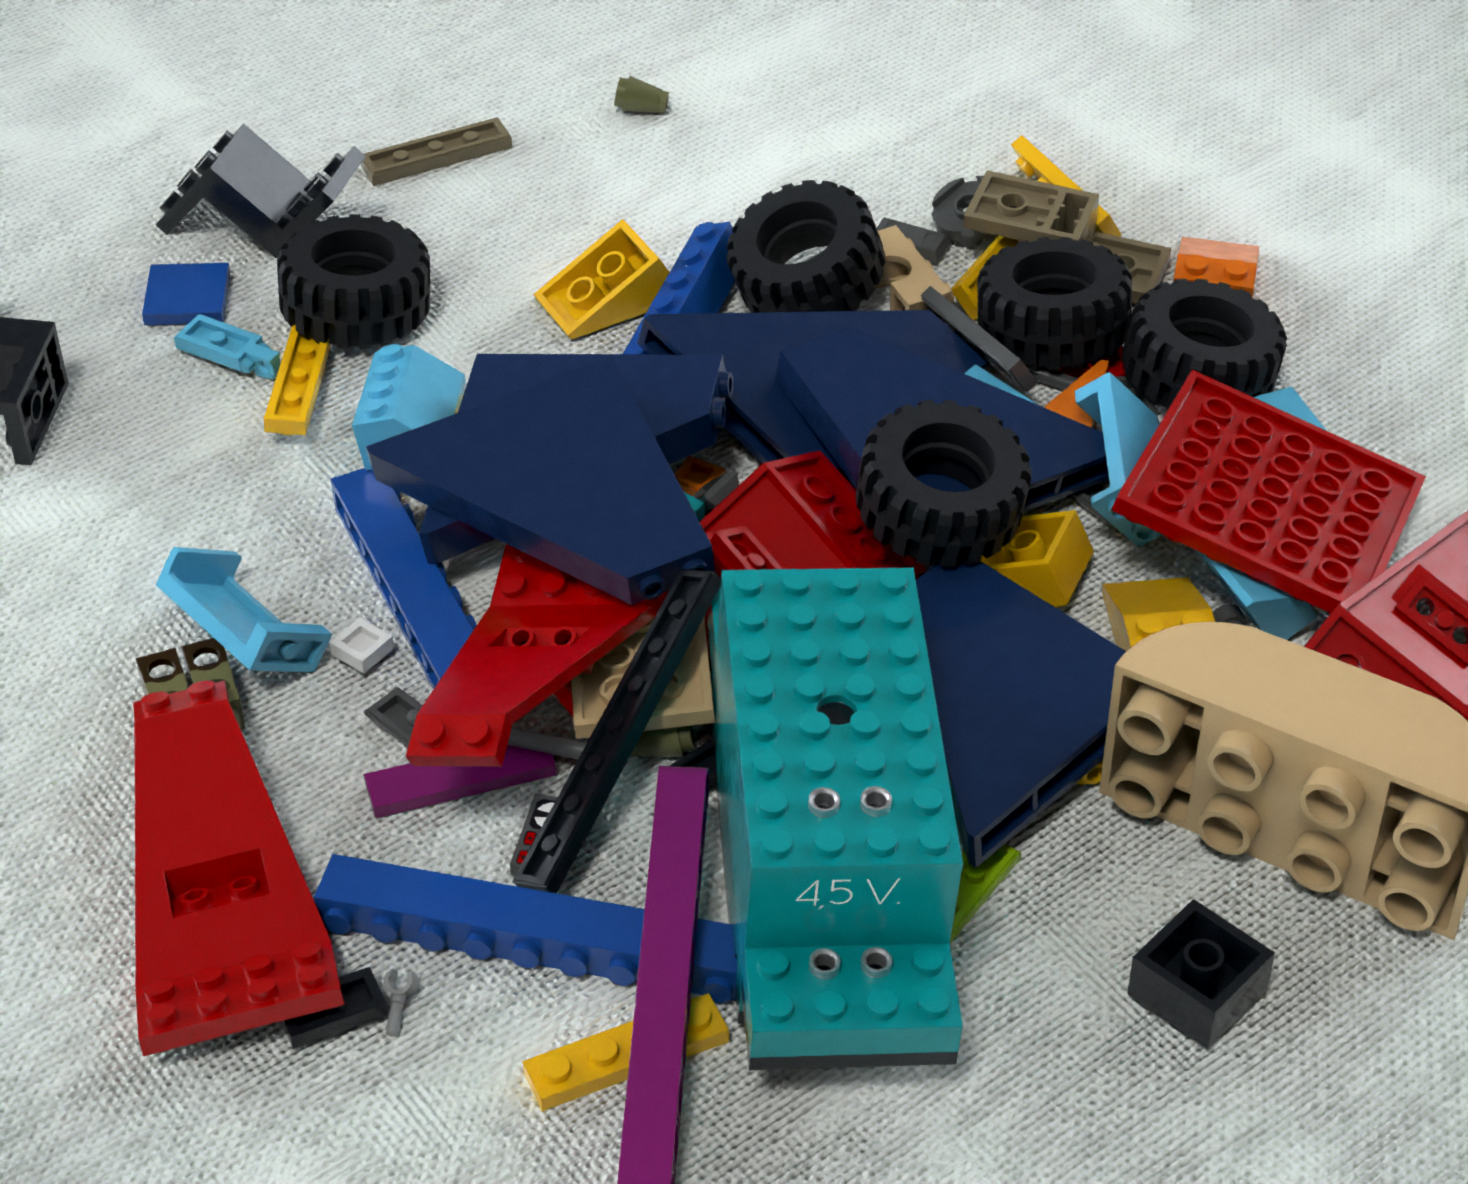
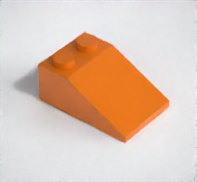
M1182 236L1173 282L1177 279H1187L1188 282H1195L1196 279H1206L1208 283L1213 284L1222 282L1229 284L1230 288L1237 291L1242 289L1249 292L1252 298L1260 246Z

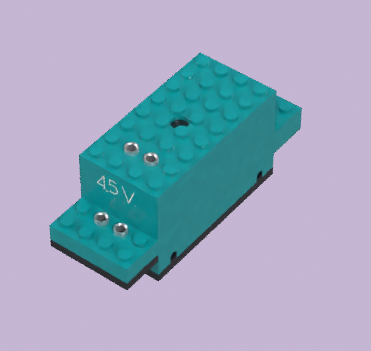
M914 568L722 570L721 587L708 609L707 621L715 723H711V735L716 772L729 924H732L735 958H737L735 985L738 1024H745L749 1070L956 1064L963 1024L950 949V938L963 860Z

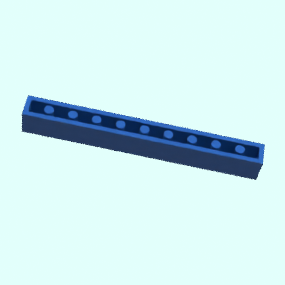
M332 854L314 895V902L325 928L336 934H346L351 931L371 935L376 940L385 943L401 940L418 943L422 948L429 951H439L445 948L465 952L470 957L479 960L495 957L511 960L523 968H534L539 965L560 969L563 973L572 977L588 974L608 978L611 982L622 986L637 983L644 909L337 854ZM698 919L692 993L699 995L709 993L713 1002L726 1003L729 1000L736 1001L737 958H735L732 924Z

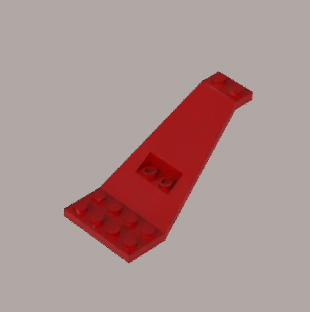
M821 450L764 462L700 521L712 545L715 572L720 578L722 570L914 568L915 580H917L926 573L927 569L922 564L916 563L917 558L912 556L903 558L892 551L893 546L890 544L884 546L873 536L874 529L869 530L860 517L861 512L856 505V490ZM707 611V613H706V615H705L704 618H705V626H706V636H707V645H708V655H709L710 672H712V669H711V658H710V648H709V637H708V626H707V621H708V611ZM569 681L553 694L573 718L572 681Z
M1468 510L1339 603L1304 647L1436 697L1468 721ZM1417 602L1426 603L1430 608V615L1420 614L1416 608ZM1453 631L1463 632L1467 639L1466 644L1457 643L1453 638Z
M506 544L490 606L417 713L406 758L412 766L502 767L513 723L580 673H592L593 664L655 618L664 601L665 593L658 598L630 605ZM566 640H570L568 643L562 645L563 642H565Z
M209 680L200 681L190 685L187 690L171 694L164 691L153 692L144 696L141 701L133 702L135 758V991L138 1040L143 1056L344 1005L331 939L230 706L225 681L217 683Z

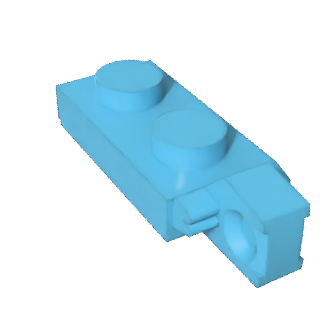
M198 314L174 337L176 348L240 372L243 371V373H250L253 370L259 377L272 380L277 377L281 364L280 353L270 349V346L263 343L262 336Z

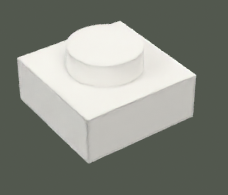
M361 617L357 618L329 642L331 655L363 674L394 649L392 635Z

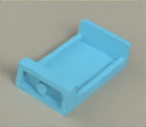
M1108 372L1075 391L1076 404L1102 426L1110 486L1090 498L1091 506L1136 546H1143L1163 534L1141 524L1132 523L1124 516L1111 511L1121 488L1158 428L1157 415L1114 375Z
M174 547L171 550L156 586L250 671L315 672L332 637V633L322 625L281 622L234 580L235 572L242 559L237 552Z

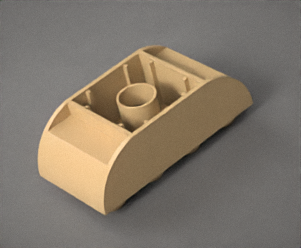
M1226 622L1182 624L1166 628L1142 639L1122 655L1114 668L1099 793L1112 798L1122 810L1135 817L1152 818L1156 816L1197 833L1210 847L1219 852L1229 855L1245 853L1286 870L1299 884L1316 892L1336 891L1380 909L1389 921L1401 928L1412 931L1428 929L1455 940L1468 898V721L1436 697L1246 625Z

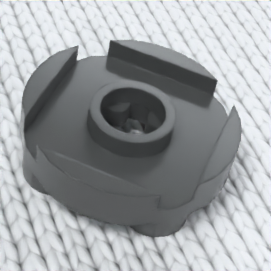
M976 176L977 181L965 182L963 177L949 182L937 192L932 202L934 209L931 214L937 232L946 234L950 241L960 242L964 247H975L982 242L983 238L991 235L963 228L965 214L963 209L969 206L983 176Z

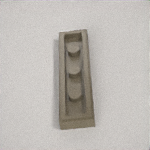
M496 117L364 153L366 157L360 165L371 184L376 186L512 148V137L500 119Z

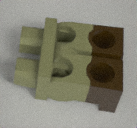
M214 638L181 646L189 684L192 685L205 680L213 681L214 683L225 681L230 706L241 731L245 729L241 701L225 648ZM176 648L135 658L141 687L145 696L159 691L171 694L187 690L189 687ZM204 653H213L218 658L217 662L203 666L194 664V660ZM159 665H169L174 670L173 674L159 678H152L149 675L150 671Z

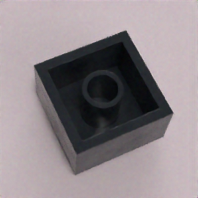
M1193 899L1133 956L1127 994L1209 1049L1268 989L1275 952Z

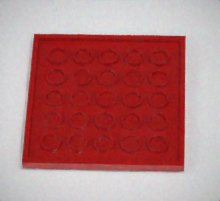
M1192 369L1117 495L1111 511L1124 516L1132 523L1141 524L1161 533L1173 542L1182 543L1205 554L1213 561L1225 563L1246 573L1256 581L1265 582L1288 593L1297 600L1306 601L1331 614L1339 603L1386 570L1426 476Z

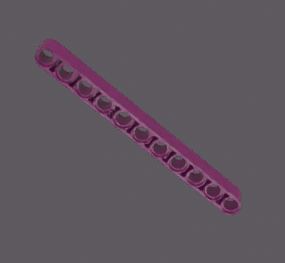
M659 766L617 1184H675L709 798V768Z

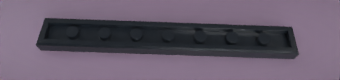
M680 570L512 881L516 886L558 893L721 587V578L716 572Z

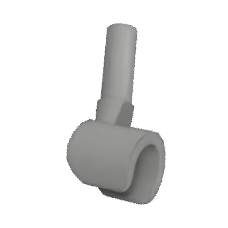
M391 969L384 976V986L391 993V1006L386 1035L398 1036L405 999L413 996L419 988V977L412 970L408 971L407 984L399 990L396 988L398 978L396 970Z

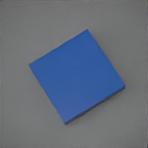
M229 263L151 264L142 311L144 325L189 324L198 314L224 322L231 274Z

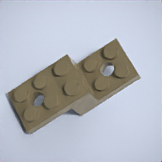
M988 170L984 174L964 214L963 228L976 230L984 234H994L1018 241L1028 240L1029 242L1037 241L1038 238L1049 237V239L1069 237L1073 241L1080 242L1083 239L1091 241L1094 246L1099 247L1102 245L1110 249L1112 254H1117L1124 261L1131 272L1132 304H1136L1142 295L1160 284L1171 253V248L1096 232L1099 194Z

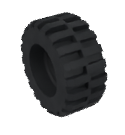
M814 180L802 181L801 185L794 186L792 183L781 186L782 190L772 193L770 191L764 194L761 198L762 201L758 204L752 203L745 210L744 218H738L732 229L734 234H730L728 239V254L726 257L746 307H749L751 313L857 311L860 308V302L862 300L868 301L875 291L874 285H878L882 278L885 252L872 214L862 197L856 195L853 190L843 185H840L838 188L836 183L824 180L821 184H817ZM828 246L820 254L807 261L785 264L793 256L804 250Z
M349 214V217L339 218L338 215L330 216L322 222L315 220L308 223L305 229L300 227L294 231L290 238L286 239L280 248V253L277 255L280 312L291 328L296 325V331L306 339L312 337L317 344H320V342L326 343L329 339V344H334L337 348L349 349V346H359L360 349H368L375 344H380L381 346L388 345L395 338L403 339L412 332V329L416 330L429 313L430 256L428 249L409 228L404 229L400 223L393 220L386 222L383 221L382 217L371 215L370 218L361 217L360 214Z
M1043 237L1032 242L1024 240L1017 242L1016 246L1012 248L1007 246L1001 249L997 255L993 254L984 264L978 275V325L1021 359L1026 368L1038 369V367H1048V370H1060V367L1081 368L1085 363L1095 364L1103 360L1105 355L1110 357L1125 342L1132 316V275L1124 261L1117 254H1112L1110 249L1102 245L1097 247L1091 241L1083 239L1080 242L1073 241L1069 237H1060V239Z
M1177 279L1172 284L1164 282L1150 289L1135 304L1122 351L1123 369L1128 380L1131 381L1134 389L1139 394H1146L1149 402L1155 406L1160 404L1166 407V411L1170 408L1192 369L1255 397L1274 391L1287 347V336L1274 311L1269 312L1268 305L1260 299L1255 300L1251 298L1249 292L1242 289L1237 291L1230 288L1229 284L1222 282L1218 284L1208 283L1206 279H1196L1195 282H1188L1187 279Z
M933 399L918 402V405L912 407L909 403L896 409L894 414L889 413L877 422V426L870 430L866 438L865 447L863 448L855 495L856 505L861 512L860 517L869 530L874 529L873 536L884 546L886 544L893 546L892 551L903 558L907 555L917 558L916 563L928 566L930 562L941 563V567H954L957 562H964L965 566L981 561L982 555L987 559L1001 551L1002 546L1009 544L1015 536L1021 522L1032 478V468L1029 465L1030 458L1023 444H1019L1020 439L1010 427L1007 429L1003 428L1001 419L992 413L989 416L981 413V408L971 404H969L968 408L959 406L957 401L944 400L943 403H934ZM922 474L945 475L963 482L972 490L962 492L942 491L923 484L914 476Z

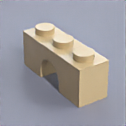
M896 225L878 230L885 252V264L883 266L882 278L879 284L874 285V287L878 289L890 286V311L929 310L920 296L929 286H932L952 304L954 303V295L950 285L940 279L930 261L925 260L920 255L910 238H906Z

